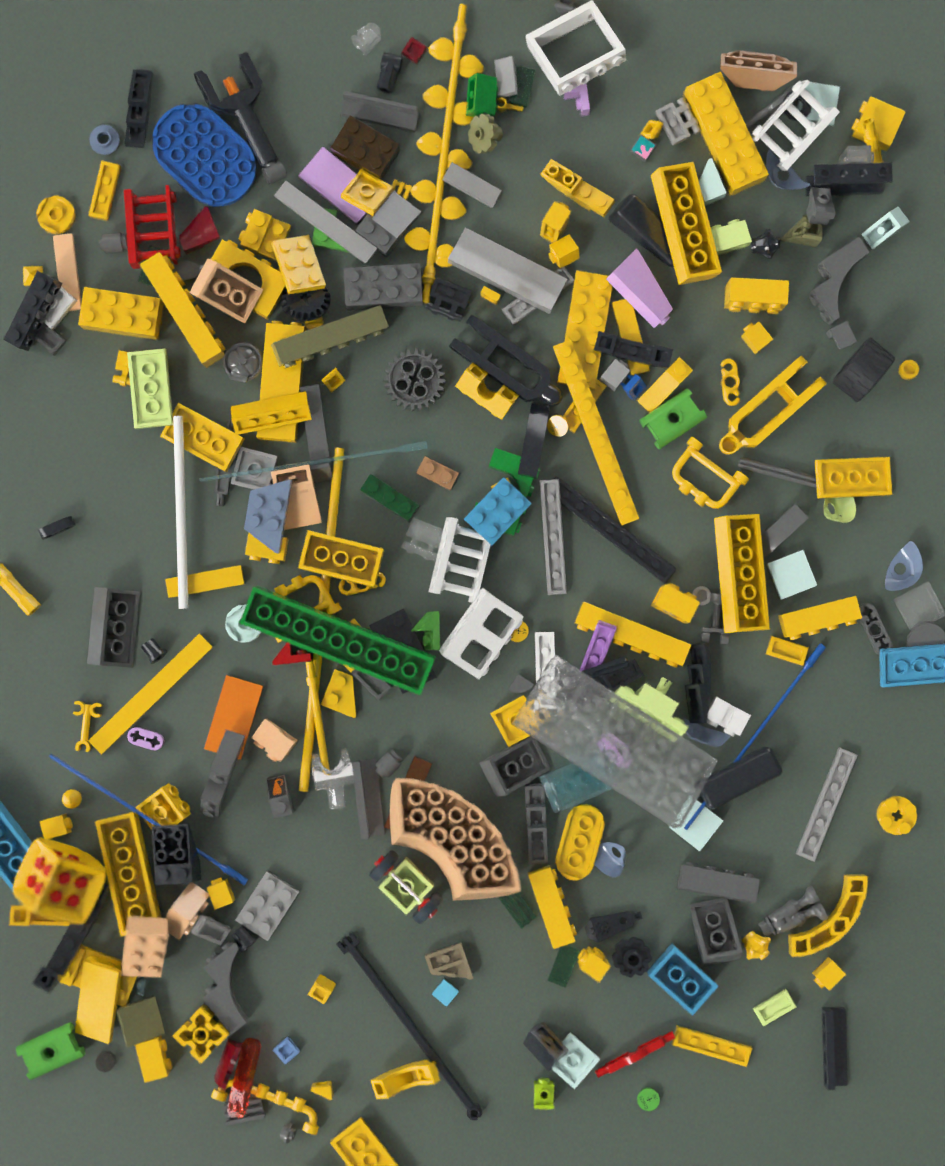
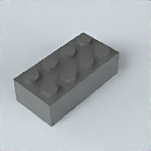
M420 263L343 268L347 311L366 310L379 305L382 308L423 306Z

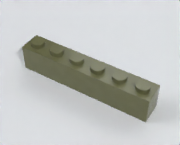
M379 305L273 342L271 347L279 367L285 366V368L296 365L298 360L303 359V362L314 359L313 355L318 353L321 356L332 352L331 349L335 347L339 349L350 346L349 343L356 340V343L367 340L369 335L373 334L374 337L380 336L385 333L384 330L389 326L382 307Z

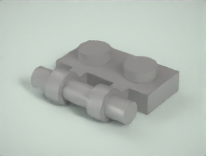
M684 97L677 100L680 107L676 108L673 102L655 112L659 121L663 123L662 127L673 146L690 137L688 129L692 128L694 134L702 131L698 125L697 118L693 116L690 110V104L686 103ZM684 114L688 122L684 123L680 115Z

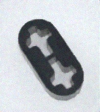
M68 516L42 527L38 531L42 540L71 529L76 524L72 516Z

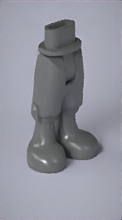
M812 886L806 889L805 895L797 901L788 900L787 904L766 916V920L758 923L765 937L771 934L775 936L798 926L802 927L806 923V919L811 917H818L822 921L828 919L823 906L818 902L819 898ZM809 904H814L805 911L798 912L800 908Z

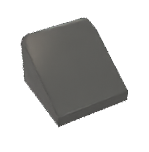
M329 463L310 467L315 483L332 480V470Z

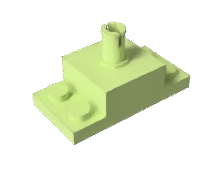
M666 678L660 679L656 689L645 683L635 694L631 688L621 686L609 699L674 740L685 734L688 726L684 725L683 720L672 717L679 703L666 696L667 691L672 685L671 681L666 682Z

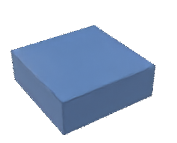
M289 1036L273 1048V1051L285 1065L301 1051Z

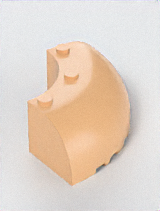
M414 779L394 780L390 796L391 843L394 846L413 848L431 858L446 876L453 901L501 897L521 891L517 869L514 866L509 848H507L501 833L495 825H492L478 807L469 803L456 792L444 789L437 784Z

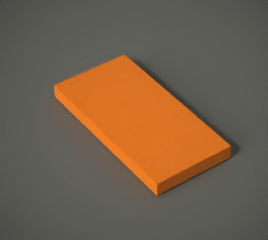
M226 675L204 749L217 753L227 729L245 736L244 744L238 757L239 760H242L264 686Z

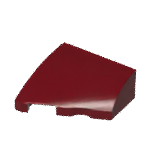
M208 206L204 207L179 235L186 254L204 248L203 245L220 239Z
M227 1039L214 1075L216 1084L223 1090H226L242 1043Z

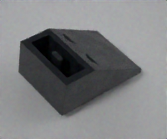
M190 825L152 826L156 885L200 881V859Z

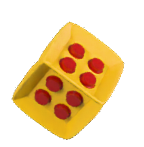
M37 838L28 849L18 870L13 885V893L25 907L39 915L67 923L83 924L90 915L102 890L106 878V869L92 855L79 848L49 839Z

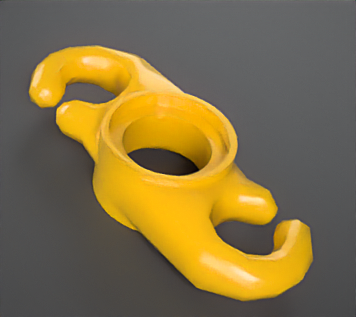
M728 358L721 362L722 367L727 363L733 366L730 371L724 368L721 370L723 374L721 380L723 399L727 405L735 406L740 402V398L737 397L734 401H730L728 396L731 393L736 396L740 394L738 391L740 383L738 366L733 359ZM727 377L735 379L736 384L734 387H728L725 384Z
M379 572L378 577L381 578L379 586L383 587L386 578L383 573ZM341 580L338 586L340 593L346 596L366 592L369 589H376L378 587L376 584L375 588L367 586L365 589H359L357 583L347 581L351 585V589L346 591L343 589L344 580Z

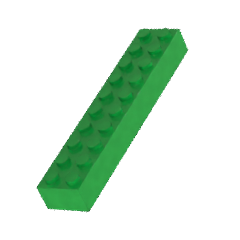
M258 585L253 587L240 620L242 625L418 695L422 694L436 659L434 655Z

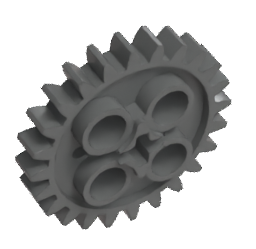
M416 348L414 354H411L410 350L407 349V355L400 352L401 358L393 356L395 363L388 362L391 369H385L389 376L383 377L384 380L389 381L384 384V388H390L386 393L387 395L393 394L391 401L397 399V406L403 403L404 410L411 406L412 411H414L415 406H418L420 411L422 410V405L429 408V401L435 404L434 397H441L438 391H444L440 384H445V380L440 379L445 376L444 372H439L442 369V365L436 366L438 359L431 360V353L426 357L425 350L418 354ZM406 364H412L414 369L411 372H405L403 367ZM421 364L420 370L417 374V379L419 382L416 381L414 383L411 396H408V392L412 385L410 378H414L417 365ZM430 370L432 372L431 377L423 378L421 376L422 371ZM399 382H406L408 384L405 390H399L397 385ZM424 388L426 390L425 395L417 396L415 394L416 389Z

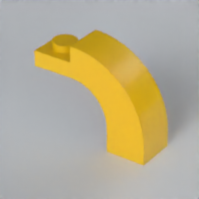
M421 1060L387 1071L370 1081L376 1098L386 1099L413 1086L436 1084L440 1081L434 1062Z

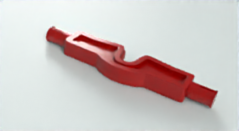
M673 1031L663 1036L660 1035L639 1045L635 1052H626L607 1062L605 1066L595 1070L598 1078L607 1073L611 1074L626 1065L639 1061L653 1051L665 1046V1043L676 1039Z

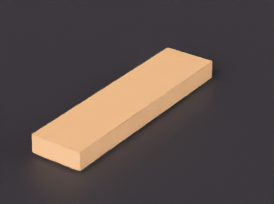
M73 234L53 236L58 281L62 282V287L77 300L69 311L81 310L82 303Z

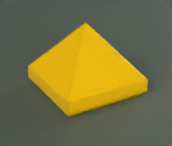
M649 120L641 135L648 139L658 138L663 123Z
M23 266L24 286L31 285L37 271L43 273V266Z
M334 368L322 379V382L331 393L346 381L337 368Z

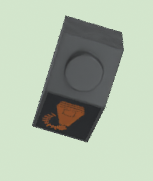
M282 775L267 779L268 799L273 819L293 814L295 811L286 776Z

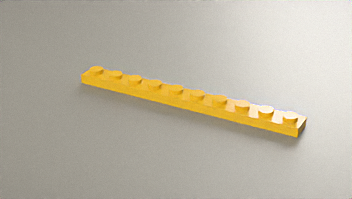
M570 339L553 346L554 352L620 524L622 526L639 519L572 341Z

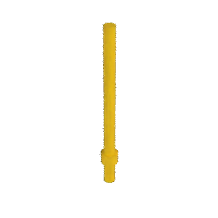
M313 661L306 662L308 675L306 681L310 688L321 765L330 771L317 684H319L318 676H315ZM322 769L323 774L330 775V773H325L326 771Z

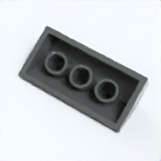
M94 588L87 664L133 667L140 591Z

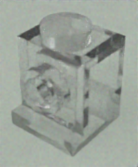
M373 22L362 26L358 30L357 36L353 34L351 37L353 45L368 55L381 40L380 28Z

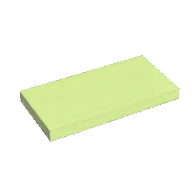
M167 349L127 352L134 428L142 429L174 425Z

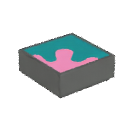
M640 134L630 152L646 162L656 144Z

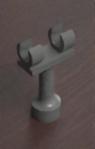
M711 593L710 601L714 603L712 627H702L701 642L709 643L710 632H720V644L728 645L729 633H724V629L719 627L722 605L721 594Z

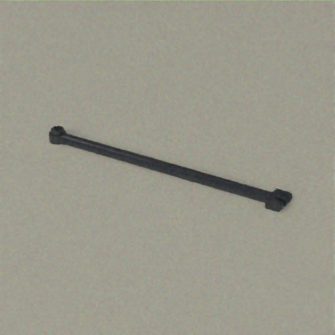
M350 932L349 936L353 941L350 942L345 936L343 938L346 944L345 947L340 941L336 943L343 954L347 952L351 954L428 1059L435 1063L440 1075L467 1109L468 1118L474 1121L478 1120L482 1116L481 1106L473 1103L356 945L360 941L353 932ZM476 1110L478 1112L477 1116L471 1115V1111Z

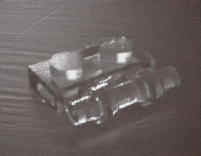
M413 518L406 533V536L413 539L411 543L403 541L401 548L408 550L407 552L410 554L415 553L423 556V559L427 561L430 559L436 562L437 554L433 553L434 547L439 549L443 529ZM418 541L428 544L427 550L416 546Z

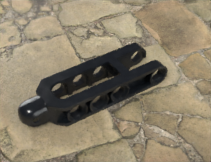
M471 315L465 324H469L479 332L480 336L490 342L483 353L479 355L456 338L450 343L449 347L455 353L471 364L473 362L488 373L489 377L502 386L505 385L523 401L532 402L540 400L550 407L561 403L562 392L551 383L549 368L475 316ZM496 347H501L510 354L511 358L515 357L525 364L528 370L530 368L541 376V380L535 389L529 390L487 360Z

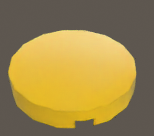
M58 195L43 199L38 205L36 212L40 226L52 234H62L68 231L73 226L76 218L75 209L66 198Z

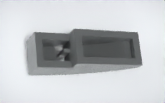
M796 504L792 505L761 534L763 559L809 518Z

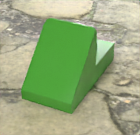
M439 611L427 612L411 631H424L423 645L425 650H440Z

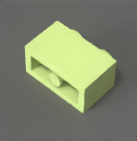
M739 219L728 222L726 226L715 225L711 227L717 255L747 247L752 242L745 220L739 221Z

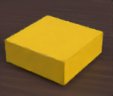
M485 286L481 290V297L494 304H498L501 298L500 294Z

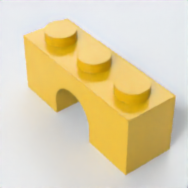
M472 362L464 371L455 387L502 420L510 411L519 395L505 385L497 392L490 391L485 385V378L488 373Z

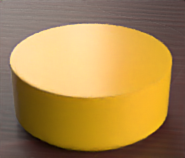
M906 360L899 366V374L903 379H913L919 373V366L913 360Z

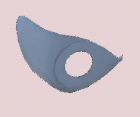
M769 149L766 166L770 182L775 187L796 190L810 185L803 182L791 167L787 170L789 172L788 180H779L777 174L781 169L777 165L781 161Z
M909 541L891 561L885 578L886 590H902L914 585L919 580L923 571V561L919 549L914 542ZM897 563H903L906 566L904 574L898 575L895 573L894 566Z
M683 717L684 725L688 726L686 734L694 741L718 747L722 746L731 736L696 723H690L689 720Z
M612 842L600 844L594 865L604 874L610 877H618L626 864V850L623 846ZM613 847L620 851L621 857L614 855L612 852Z

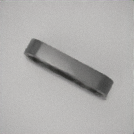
M869 603L860 605L859 608L862 616L860 622L875 653L880 655L879 647L881 644L879 640L874 641V638H879L882 635L884 638L880 640L883 644H887L885 649L893 648L876 608ZM864 607L866 609L871 610L869 616L871 619L875 618L876 621H871L868 624H866V621H869V618L867 615L863 616L862 612L865 611ZM873 624H877L880 628V632L877 635H873L870 632V627Z

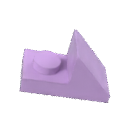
M581 84L564 94V99L576 98L577 110H580L581 116L589 115L590 106L587 84Z

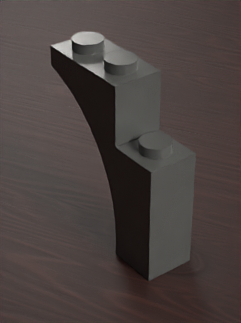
M860 237L817 265L819 274L822 278H826L827 281L814 288L809 293L811 303L821 311L820 316L823 321L828 322L829 325L840 318L838 295L845 275L853 265L870 253Z
M227 729L209 770V779L200 798V811L205 816L219 818L233 770L244 744V735Z
M231 941L227 942L221 947L222 952L218 955L213 953L206 959L208 963L204 966L217 985L213 983L205 989L206 994L203 996V999L231 1035L246 1024L249 1019L236 999L232 984L233 964L241 948L236 941L233 943Z

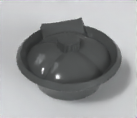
M235 343L225 352L223 358L224 369L229 375V379L246 383L260 374L263 366L262 353L252 343Z

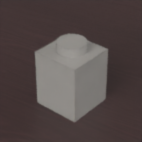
M615 359L601 376L600 380L615 391L629 374V366L624 361Z

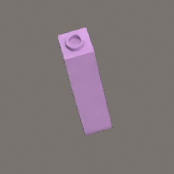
M636 248L606 280L655 328L659 323L663 325L669 320L670 316L668 314L673 308Z

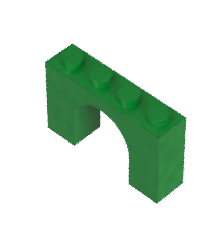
M495 448L489 468L513 477L519 486V492L525 498L527 496L531 497L535 487L531 485L533 478L518 475L521 456ZM520 517L507 529L505 534L514 536L515 532L519 533L522 522H519Z

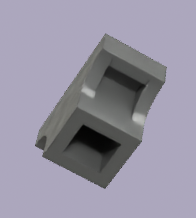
M811 187L809 204L806 210L810 224L828 225L829 219H834L835 209L830 189Z

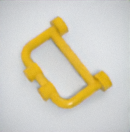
M690 437L686 442L689 445L672 469L673 479L680 485L679 490L687 496L691 493L696 497L694 501L698 505L703 507L706 504L714 509L724 507L740 485L745 486L749 478L740 471H736L732 477L702 455L699 451L703 444L697 439ZM690 456L731 485L719 501L712 500L708 495L680 476V470Z
M299 575L291 579V585L286 587L285 584L274 588L275 593L287 596L309 583H315L325 601L313 608L320 611L326 610L331 615L342 610L339 603H334L323 580L316 575H309L304 578ZM276 638V640H277L278 643L283 641V640H280V639Z

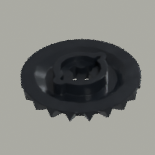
M327 287L288 294L287 289H284L281 296V305L284 312L289 317L298 321H312L320 318L326 313L331 302V296ZM304 293L308 297V306H306V301L303 299Z

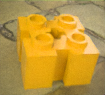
M205 1003L191 1016L190 1020L192 1023L187 1020L173 1035L183 1047L188 1044L192 1048L190 1054L200 1063L214 1050L215 1046L213 1043L218 1046L229 1035V1031L220 1020L216 1022L212 1018L215 1013ZM201 1030H203V1031L206 1032V1035L203 1034V1035L201 1036V1035L199 1034V1032H200Z

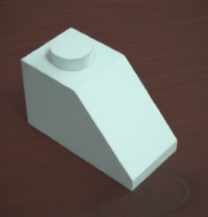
M712 158L708 159L699 180L705 206L723 199L726 195L725 188Z
M897 207L863 232L862 236L871 248L874 249L910 221L901 209Z

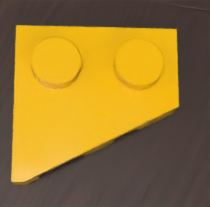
M335 669L321 705L356 718L353 676Z

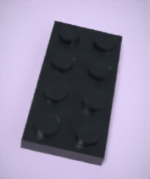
M404 608L369 625L373 632L425 652L415 631H411L413 627ZM433 668L430 671L427 682L437 678ZM399 687L402 694L408 692V690Z

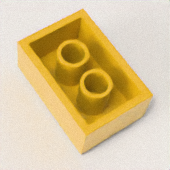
M730 278L725 286L724 308L729 309L731 312H740L743 309L748 310L749 313H759L762 310L767 311L768 314H778L788 304L789 281Z

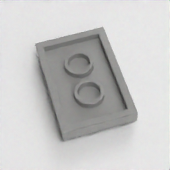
M267 870L235 921L268 941L300 891Z

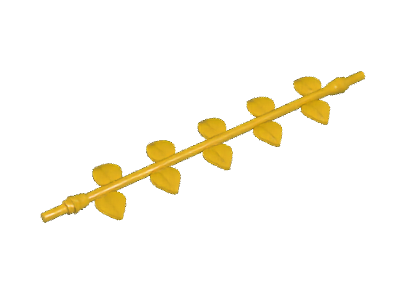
M465 4L459 5L458 20L453 27L454 45L447 38H439L429 47V53L440 61H450L452 59L448 92L443 86L434 85L423 94V100L431 107H446L443 138L441 139L434 132H429L417 141V147L423 153L431 156L440 154L437 185L435 186L429 180H421L411 188L412 196L423 203L434 201L431 232L429 234L426 229L417 227L411 230L404 238L405 242L415 250L424 251L428 249L427 264L421 278L423 279L422 284H424L423 303H429L431 285L435 281L434 262L440 267L453 266L448 263V258L454 248L451 245L444 244L436 249L440 214L445 219L454 220L466 213L464 205L458 198L448 197L442 201L445 182L442 179L446 173V167L449 168L451 162L465 170L472 166V161L463 150L456 149L448 154L452 120L459 125H468L474 118L466 115L467 102H460L454 107L458 73L463 77L469 78L476 73L482 74L484 71L483 65L474 55L463 56L460 60L462 42L467 32L465 24L467 5Z

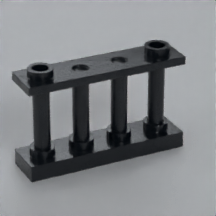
M892 162L814 165V175L805 177V182L810 184L806 187V196H809L811 187L830 189L831 196L882 194L883 183L893 182Z

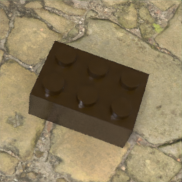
M351 115L330 147L334 156L358 170L363 169L381 180H383L400 152V146L397 142Z

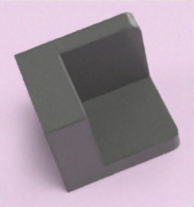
M848 321L826 332L829 339H834L839 350L852 346L857 342Z

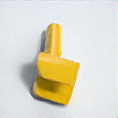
M505 98L497 99L498 102L505 103L502 107L497 106L500 112H504L507 109L523 111V107L507 103Z

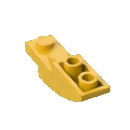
M552 159L540 174L567 197L602 217L606 216L615 203L613 198L586 183L581 176Z

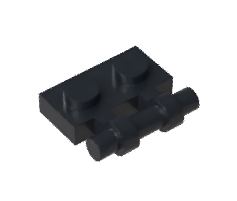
M436 278L430 292V297L436 299L434 304L426 303L425 309L432 311V314L446 316L448 320L461 322L463 315L457 313V309H466L472 291ZM441 303H448L452 305V307L450 310L441 307Z

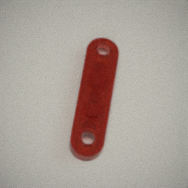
M246 1038L241 1046L227 1105L229 1116L234 1118L243 1117L247 1110L261 1050L260 1041L256 1038Z

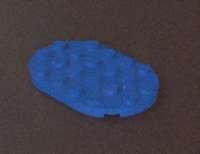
M182 104L168 110L157 122L153 131V151L161 167L196 200L209 206H227L239 201L249 192L256 177V161L249 145L214 111L198 104Z

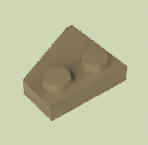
M461 942L425 954V959L432 975L473 979V974Z

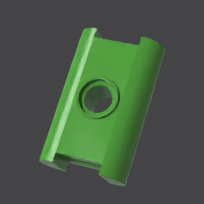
M688 388L639 420L643 428L648 427L656 439L654 445L659 450L707 418L705 411H699L690 398L692 392ZM675 415L678 418V422H670L668 416Z
M72 1022L16 1047L17 1055H22L29 1070L26 1074L29 1080H33L85 1056L84 1046L79 1047L73 1030L75 1026ZM48 1047L54 1050V1055L48 1053Z

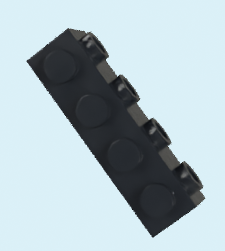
M37 271L3 340L19 349L29 351L63 283Z

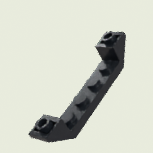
M104 883L90 915L83 924L70 923L47 966H42L32 983L33 985L51 993L65 977L105 905L109 885Z

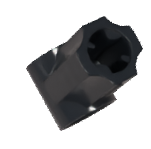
M383 53L377 90L388 94L393 93L397 74L400 73L402 66V56Z

